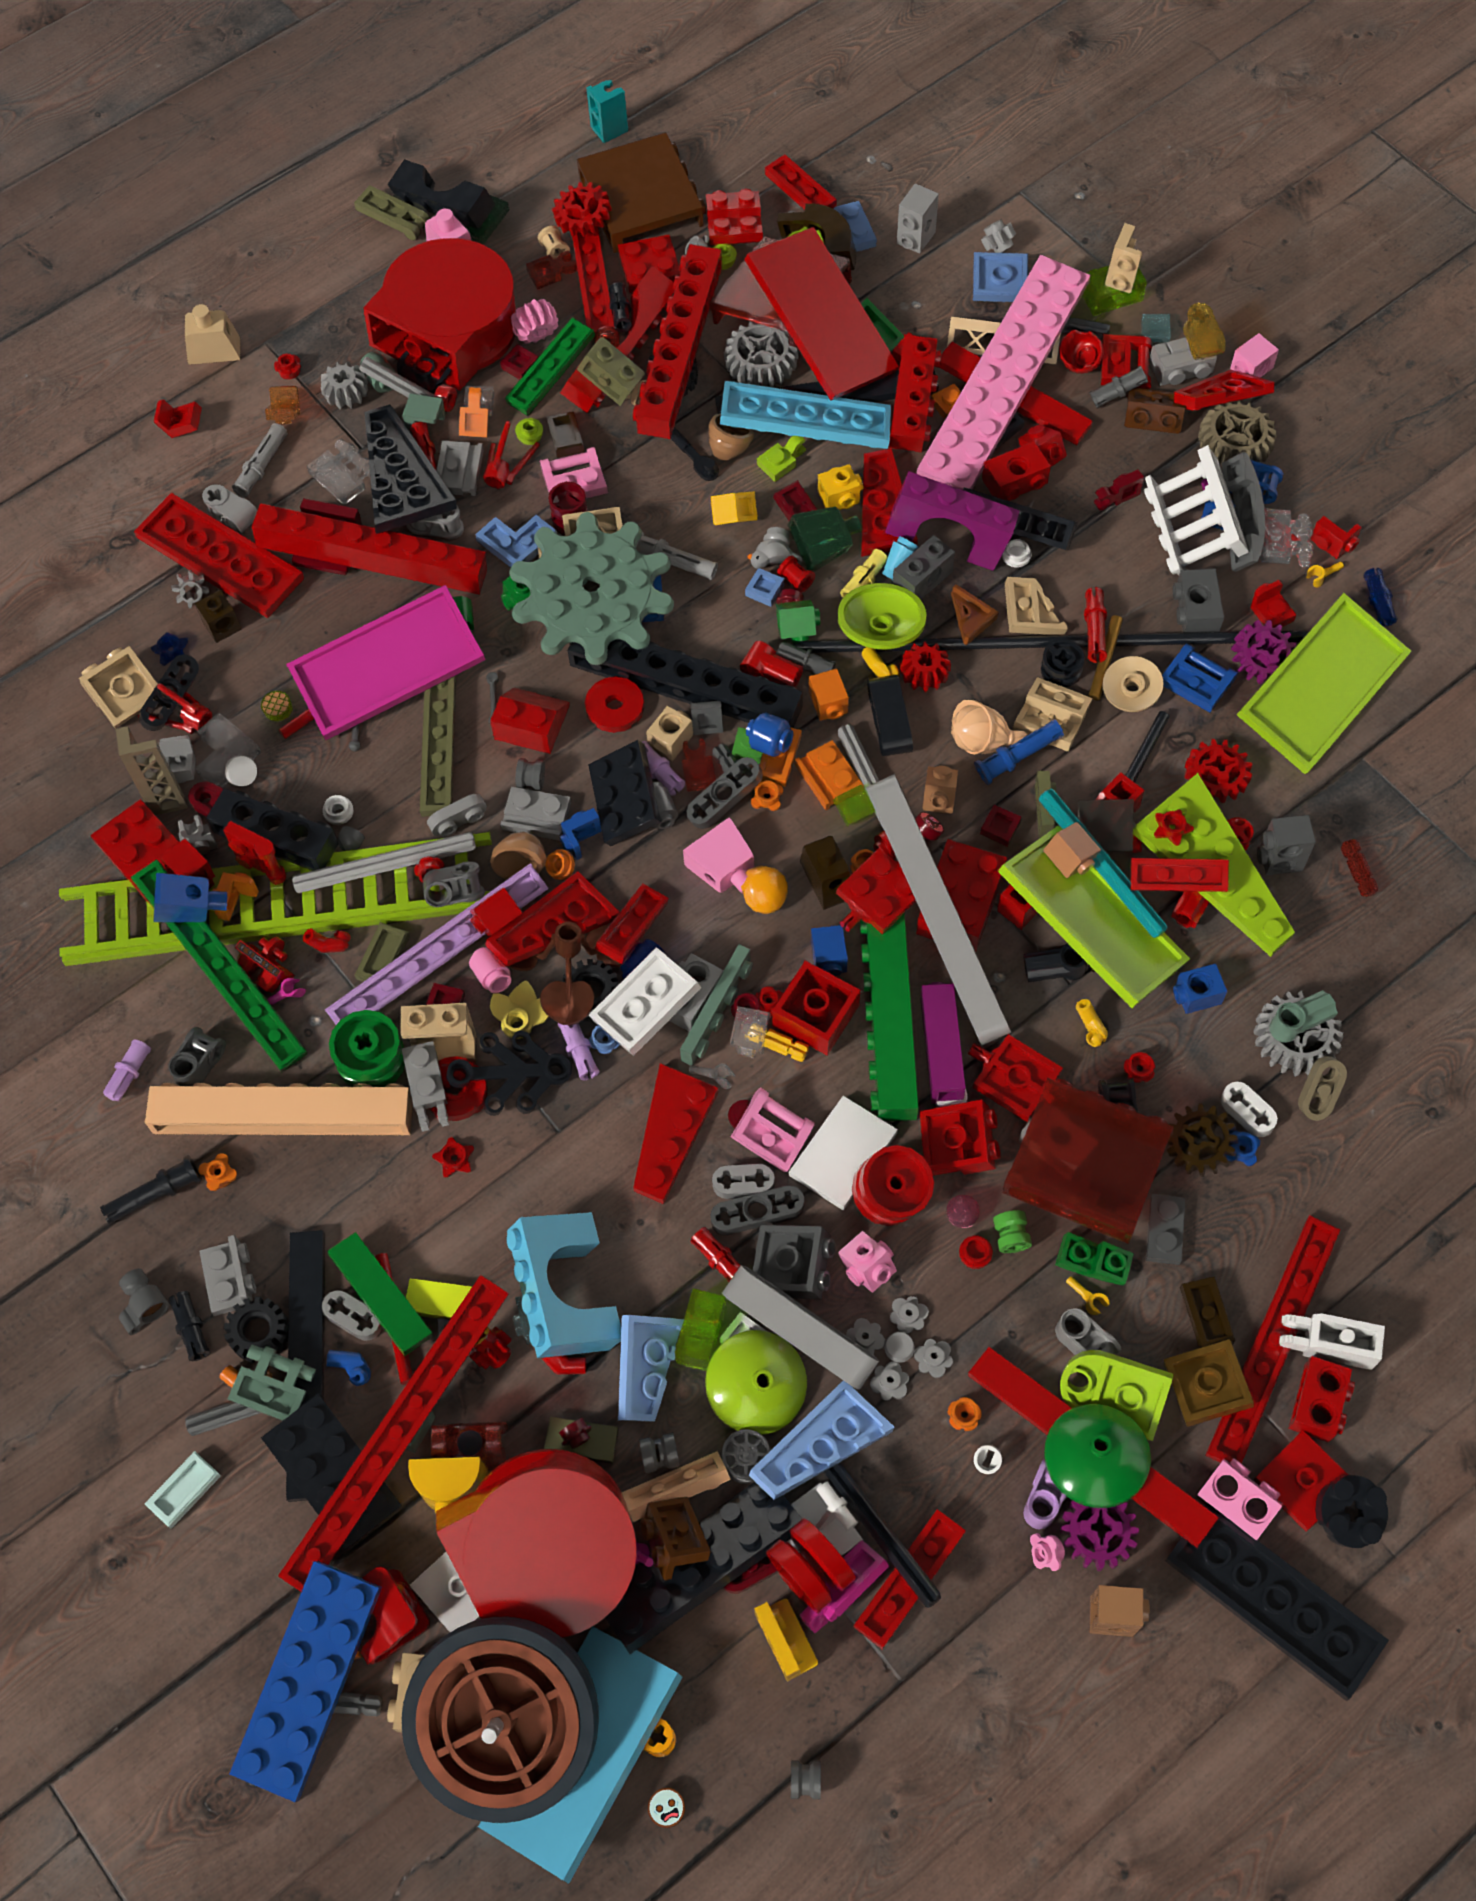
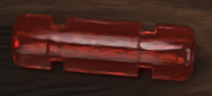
M1356 839L1347 840L1342 843L1341 851L1344 857L1349 859L1346 862L1355 883H1359V886H1357L1363 897L1373 896L1378 891V885L1375 879L1370 877L1373 874L1364 854L1359 852L1362 850L1360 844Z

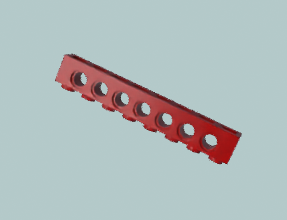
M689 244L687 254L681 256L680 276H675L673 283L674 295L673 297L669 296L666 311L668 314L666 318L663 317L661 320V337L654 342L653 361L649 360L646 370L648 378L646 382H642L640 387V404H635L633 409V421L637 423V434L671 439L722 271V249Z

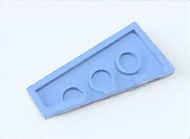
M842 1381L750 1470L749 1476L775 1500L892 1433L895 1427L851 1385Z

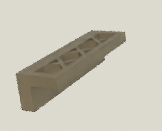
M128 726L117 728L116 736L119 756L146 806L154 815L187 809V800L156 739L137 743ZM153 752L149 757L143 756L145 753ZM150 768L158 769V771L154 773ZM158 783L165 784L166 786L162 788ZM165 798L173 799L172 801L162 803Z

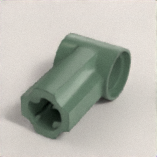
M1322 990L1298 1002L1284 1003L1273 1017L1269 1025V1031L1276 1040L1285 1043L1291 1042L1298 1034L1335 1018L1338 1014L1336 1002L1330 993ZM1282 1019L1290 1021L1293 1026L1285 1024Z

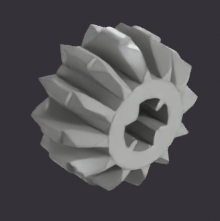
M349 361L345 365H340L337 362L336 367H327L326 373L321 374L320 389L330 406L336 404L339 409H342L344 405H347L352 409L353 403L361 404L362 397L367 396L368 381L366 375L360 371L359 365L352 366Z

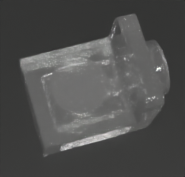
M737 1006L730 1045L737 1049L736 1054L755 1058L756 1053L764 1054V1041L770 1017L769 1012Z

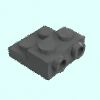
M760 1225L753 1271L793 1299L822 1300L823 1291H827L830 1287V1273L826 1268L828 1258H833L835 1255V1241L822 1226Z

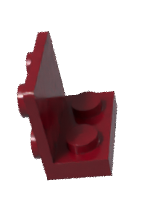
M303 498L300 505V510L304 513L363 525L359 510L356 508ZM293 555L292 557L294 566L340 575H347L350 568L345 565Z

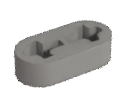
M764 1164L722 1166L714 1172L712 1177L714 1192L717 1196L724 1199H736L772 1190L775 1184L773 1171ZM757 1174H763V1178L769 1180L764 1181L763 1187H757L756 1182L753 1181L756 1180ZM724 1176H730L731 1181H733L729 1189H724V1185L718 1183L723 1182Z
M333 1291L324 1298L322 1310L331 1323L364 1341L372 1340L380 1334L382 1326L363 1302L343 1291ZM343 1300V1305L350 1312L348 1315L341 1311H337L334 1314L331 1305L333 1303L340 1304ZM358 1316L367 1321L371 1317L373 1327L371 1329L365 1327L361 1331L362 1327L355 1318Z

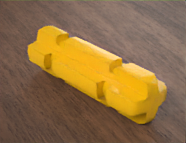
M753 1023L748 1031V1039L757 1044L762 1042L764 1047L785 1056L790 1054L792 1059L803 1062L808 1054L809 1046L798 1040L793 1042V1038L773 1029L767 1031L765 1026Z

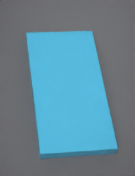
M593 1626L577 1653L593 1680L599 1706L597 1740L590 1763L584 1774L564 1798L543 1813L528 1819L509 1823L481 1821L478 1826L568 1884L683 1678L678 1672L637 1650L629 1654L621 1641Z

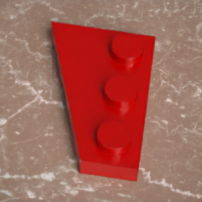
M1228 370L1174 391V403L1185 406L1187 410H1200L1203 407L1274 393L1275 382L1235 370Z

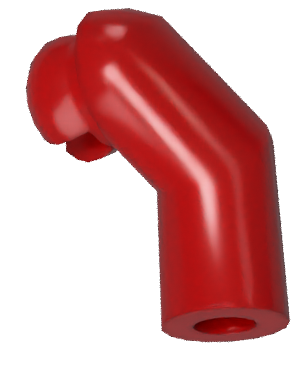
M311 928L303 935V942L321 953L344 952L350 946L348 942L351 936L343 930L335 931L334 938L325 937Z

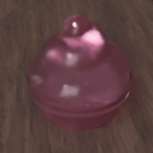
M968 1195L953 1197L946 1209L948 1220L959 1228L971 1227L977 1222L980 1214L977 1201Z

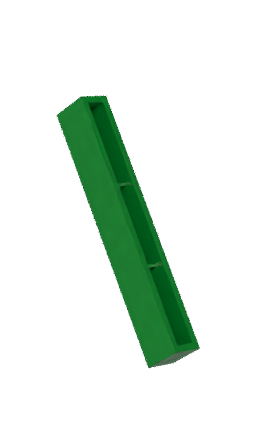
M905 913L883 935L871 924L860 920V934H866L867 944H861L862 963H868V973H863L864 992H870V1002H865L866 1021H872V1031H867V1050H873L874 1061L868 1062L869 1080H875L876 1091H870L871 1111L877 1110V1117L883 1121L917 1120L918 1096Z

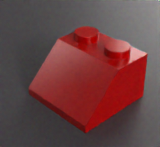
M512 688L500 696L491 717L490 723L494 740L551 754L570 702Z

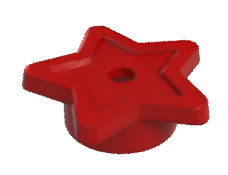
M1180 809L1169 811L1165 814H1155V819L1159 825L1154 833L1155 838H1168L1175 846H1178L1182 835L1194 830V827L1186 822V818L1182 815ZM1174 825L1175 828L1171 829L1169 826Z
M450 1137L447 1144L441 1151L434 1153L432 1158L442 1164L443 1176L445 1178H448L456 1171L470 1173L471 1168L468 1158L473 1153L474 1146H462L454 1138ZM452 1156H457L455 1161L451 1160Z

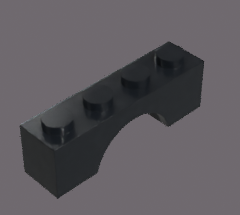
M406 159L403 160L388 182V186L394 193L393 197L426 213L430 212L435 215L441 209H450L465 228L471 227L479 230L495 206L485 187L465 180L450 190L434 191L435 182L423 165Z

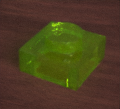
M862 784L833 799L847 827L875 812Z

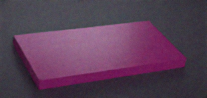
M444 585L286 665L325 740H328L486 659L448 588Z

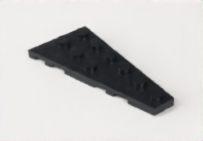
M391 404L364 412L376 534L457 509L456 499Z

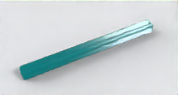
M1049 789L1042 793L1039 797V802L1062 829L1078 822L1099 846L1101 851L1093 859L1095 862L1093 867L1153 938L1161 936L1168 929L1167 924L1139 891H1131V881L1055 790Z

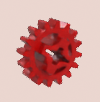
M582 182L578 183L577 188L569 185L567 193L564 191L559 192L561 199H554L556 207H553L552 211L557 227H561L563 233L570 230L573 237L577 232H581L582 237H584L586 231L589 230L594 234L596 233V226L603 228V220L610 219L609 211H612L608 194L606 191L603 192L600 185L594 188L592 182H589L586 187H583Z
M1215 739L1211 740L1210 746H1207L1202 741L1199 744L1198 750L1193 748L1189 758L1186 760L1184 778L1190 780L1198 773L1213 799L1219 797L1221 803H1225L1228 795L1233 800H1236L1239 792L1244 793L1252 778V773H1250L1252 763L1246 762L1247 752L1241 754L1237 752L1238 744L1230 748L1226 739L1222 745H1218Z

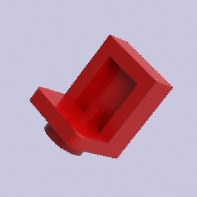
M164 399L157 402L154 423L171 438L198 430L202 407L194 401L173 408Z
M1036 425L1018 438L1020 447L1035 441L1051 467L1067 456L1061 432L1043 425Z
M1323 516L1316 522L1311 540L1317 547L1325 550L1335 559H1339L1345 552L1351 553L1360 542L1358 536L1362 527L1356 524L1348 532H1345L1327 517Z

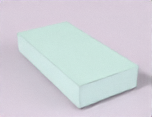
M194 1451L147 1500L145 1505L172 1529L221 1475Z

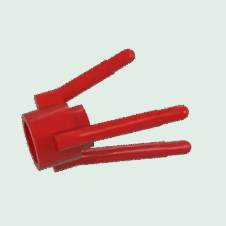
M510 421L505 422L496 454V444L491 443L486 469L483 474L484 482L497 489L504 488L505 483L512 485L515 476L540 446V443L536 442L510 472L509 464L501 459L511 425Z
M157 684L159 690L183 706L180 718L183 719L184 723L168 720L165 726L181 729L189 734H193L195 729L202 732L208 727L212 719V712L209 708L200 704L188 692L182 698L164 685ZM149 715L148 719L150 721H154L155 719L159 718L156 716Z

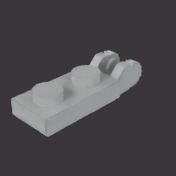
M430 1041L402 1048L415 1111H417L421 1131H428L430 1125L425 1109L436 1106L439 1123H441L442 1127L448 1126L449 1120L445 1106L448 1103L434 1042Z

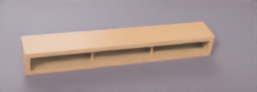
M163 1083L161 1086L149 1087L145 1124L153 1134L410 1135L413 1101L408 1087L394 1083L387 1084L385 1087H372L364 1083L355 1084L353 1087H340L332 1083L322 1084L321 1087H308L301 1083H293L289 1087H276L270 1083H260L257 1087H244L238 1083L225 1084V1087H212L206 1083H195L193 1086Z

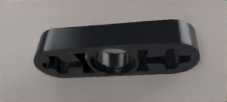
M183 654L177 656L158 684L172 686L176 689L177 694L183 698L198 674L199 665L197 661L190 655ZM186 664L190 667L189 672H186L179 682L175 678L179 673L180 667ZM156 685L140 711L139 721L141 725L149 731L162 729L179 703L173 699L164 698L161 690ZM159 703L163 706L158 715L159 719L150 721L148 719L149 713H153Z

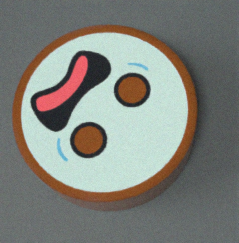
M671 1788L659 1789L649 1800V1816L657 1826L672 1828L683 1819L685 1802L676 1790Z

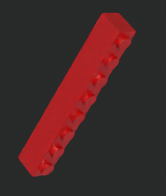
M262 503L259 505L251 526L256 547L442 587L446 585L450 589L478 595L481 593L487 573L485 551L392 531L376 534L373 527Z

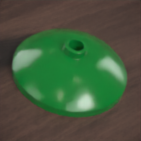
M1101 1404L1081 1405L1062 1414L1050 1428L1044 1447L1045 1465L1056 1487L1071 1500L1093 1508L1114 1507L1133 1498L1143 1487L1151 1465L1150 1447L1145 1434L1138 1424L1122 1411ZM1098 1442L1103 1443L1107 1449L1099 1451L1095 1448L1094 1444Z

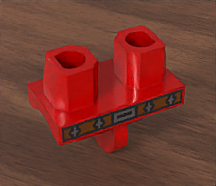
M264 937L261 938L258 945L263 950H260L253 944L248 945L244 941L239 940L235 946L240 951L236 961L249 977H251L258 965L264 969L255 981L262 989L273 993L284 979L294 978L295 975L275 961V959L284 962L288 957L283 952L285 942L280 937H274L269 941Z

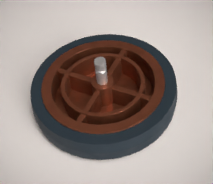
M503 1616L479 1619L445 1635L431 1647L419 1662L412 1675L403 1702L401 1717L403 1743L412 1769L420 1782L435 1799L447 1808L467 1818L482 1822L509 1823L521 1821L543 1813L554 1806L568 1794L584 1774L593 1755L598 1734L599 1706L597 1693L590 1673L580 1656L562 1637L552 1630L533 1621L516 1617Z

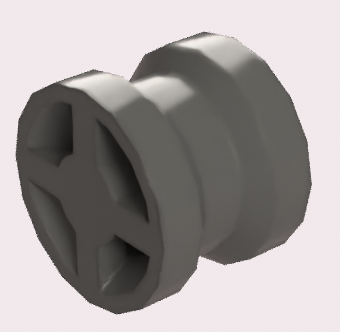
M519 758L516 767V787L523 789L526 786H532L535 790H542L545 778V761L528 762L526 758Z
M791 1760V1799H799L802 1795H808L812 1799L821 1800V1761L801 1764L798 1760Z

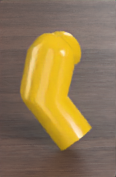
M867 647L863 649L862 657L877 677L900 676L897 666L895 664L886 666L875 649Z
M1082 999L1077 1002L1076 1010L1088 1031L1086 1041L1093 1047H1099L1102 1042L1106 1041L1108 1031L1090 1000Z

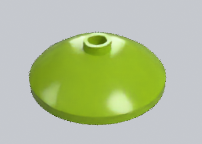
M873 583L855 588L846 594L838 608V623L843 633L852 641L871 649L889 650L905 646L917 639L926 625V609L920 598L910 590L894 584Z
M750 1330L731 1336L716 1349L707 1367L705 1387L708 1401L713 1411L724 1424L735 1431L748 1429L764 1435L782 1429L796 1417L805 1400L807 1376L801 1357L788 1341L768 1331ZM760 1374L767 1378V1384L764 1388L760 1387L757 1383V1378Z

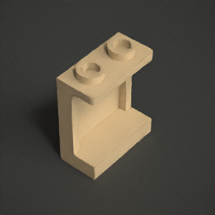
M467 1003L401 1006V1036L403 1039H409L411 1046L433 1041L438 1061L446 1057L460 1056L468 1059L471 1063H476V1031Z

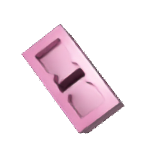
M1233 1458L1230 1463L1223 1459L1197 1495L1257 1540L1281 1509L1282 1503L1277 1500L1281 1494L1264 1481L1258 1485L1248 1477L1251 1471ZM1223 1475L1234 1477L1238 1483L1237 1491L1230 1495L1222 1493L1217 1486L1218 1479ZM1252 1498L1264 1500L1268 1507L1267 1513L1262 1517L1250 1515L1246 1508L1247 1502Z

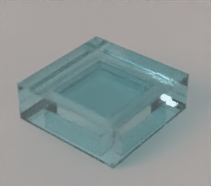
M1142 314V336L1151 338L1152 342H1169L1171 338L1170 314Z

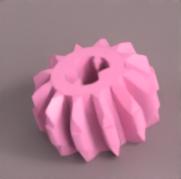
M533 299L528 304L524 303V306L517 308L516 313H513L511 316L512 329L519 340L525 344H529L532 341L537 343L541 339L545 340V337L552 335L553 330L557 329V322L559 320L554 307L551 306L550 302H546L545 299L538 301Z

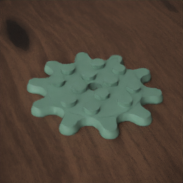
M583 512L577 519V529L572 535L559 536L548 527L539 528L535 533L534 541L540 548L542 556L534 562L517 561L511 566L509 571L511 579L526 585L530 590V596L513 607L512 618L521 624L539 621L545 625L547 631L541 640V649L545 654L556 655L566 644L575 642L584 647L586 660L590 664L600 665L606 661L608 645L614 640H624L637 650L646 648L650 643V635L642 625L644 617L651 613L666 615L673 610V598L667 593L656 590L653 586V581L657 576L668 572L671 567V561L662 552L645 555L637 551L636 545L642 536V530L635 522L625 523L615 533H604L599 530L597 518L590 512ZM587 580L600 585L596 591L590 592L584 589Z

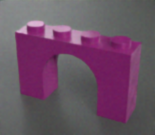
M908 471L891 511L885 533L898 538L901 536L912 542L920 524L928 519L945 518L956 521L967 527L974 536L966 562L994 571L1013 535L1020 510Z

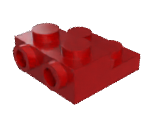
M745 188L733 193L717 190L712 194H706L710 245L763 242L759 191H751Z
M982 1099L920 1111L923 1157L931 1167L933 1176L958 1171L966 1175L996 1169L995 1160L1001 1158L999 1143L997 1140H993L992 1129H996L998 1126L997 1116L994 1109H990Z

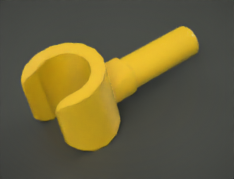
M1338 562L1328 568L1313 565L1308 569L1306 578L1318 576V578L1314 579L1313 586L1316 588L1321 587L1324 583V578L1344 568V564Z
M1072 1276L1066 1280V1283L1086 1301L1085 1307L1089 1314H1101L1093 1305L1094 1299L1100 1301L1105 1307L1109 1306V1299L1106 1295L1102 1293L1093 1295Z

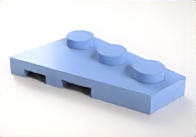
M638 1315L622 1316L618 1420L655 1421L667 1385L665 1377L670 1361L675 1360L678 1350L675 1347L680 1331H684L687 1319Z

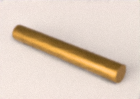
M1113 615L1105 637L1107 658L1101 663L1100 660L1098 661L1088 696L1093 698L1092 700H1100L1102 694L1104 674L1110 666L1123 618L1117 615Z

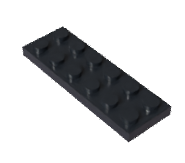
M756 1482L752 1483L699 1521V1525L710 1548L708 1561L675 1566L672 1579L664 1580L659 1568H655L654 1565L647 1567L642 1563L635 1566L627 1591L617 1606L605 1617L606 1621L628 1653L632 1654L767 1556L766 1551L778 1540L786 1542L790 1540V1529L802 1517L784 1495L773 1500Z
M1207 1502L1204 1507L1219 1517L1215 1525L1198 1548L1182 1537L1165 1561L1346 1701L1350 1700L1389 1640Z

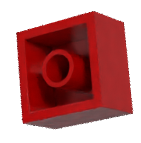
M805 960L772 1010V1026L828 1056L860 1006L861 990Z

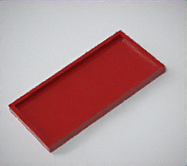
M814 227L746 255L744 259L830 401L897 371L899 368L898 363Z

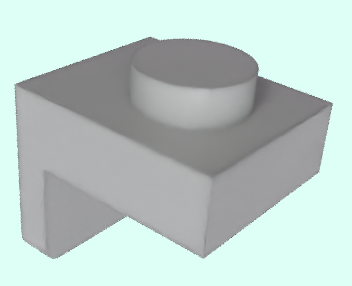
M184 735L160 739V749L177 782L184 783L188 780H194L196 757L190 737Z

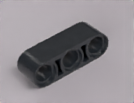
M898 675L867 679L868 696L881 755L890 756L913 752L912 735Z

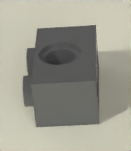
M933 535L893 570V584L910 590L922 600L953 572L955 551Z
M1216 568L1180 570L1178 581L1173 583V599L1178 600L1179 603L1176 612L1177 624L1182 625L1183 633L1220 632L1224 615Z

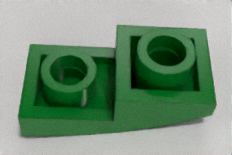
M1067 1232L1063 1235L1055 1266L1097 1280L1125 1285L1134 1253L1105 1241L1097 1244Z

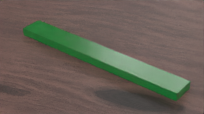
M157 859L131 876L132 881L153 908L156 873L168 874ZM206 921L165 922L281 1073L308 1054Z

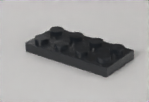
M319 1394L261 1437L318 1515L361 1453L359 1447ZM385 1482L343 1543L342 1548L344 1550L348 1549L402 1506Z

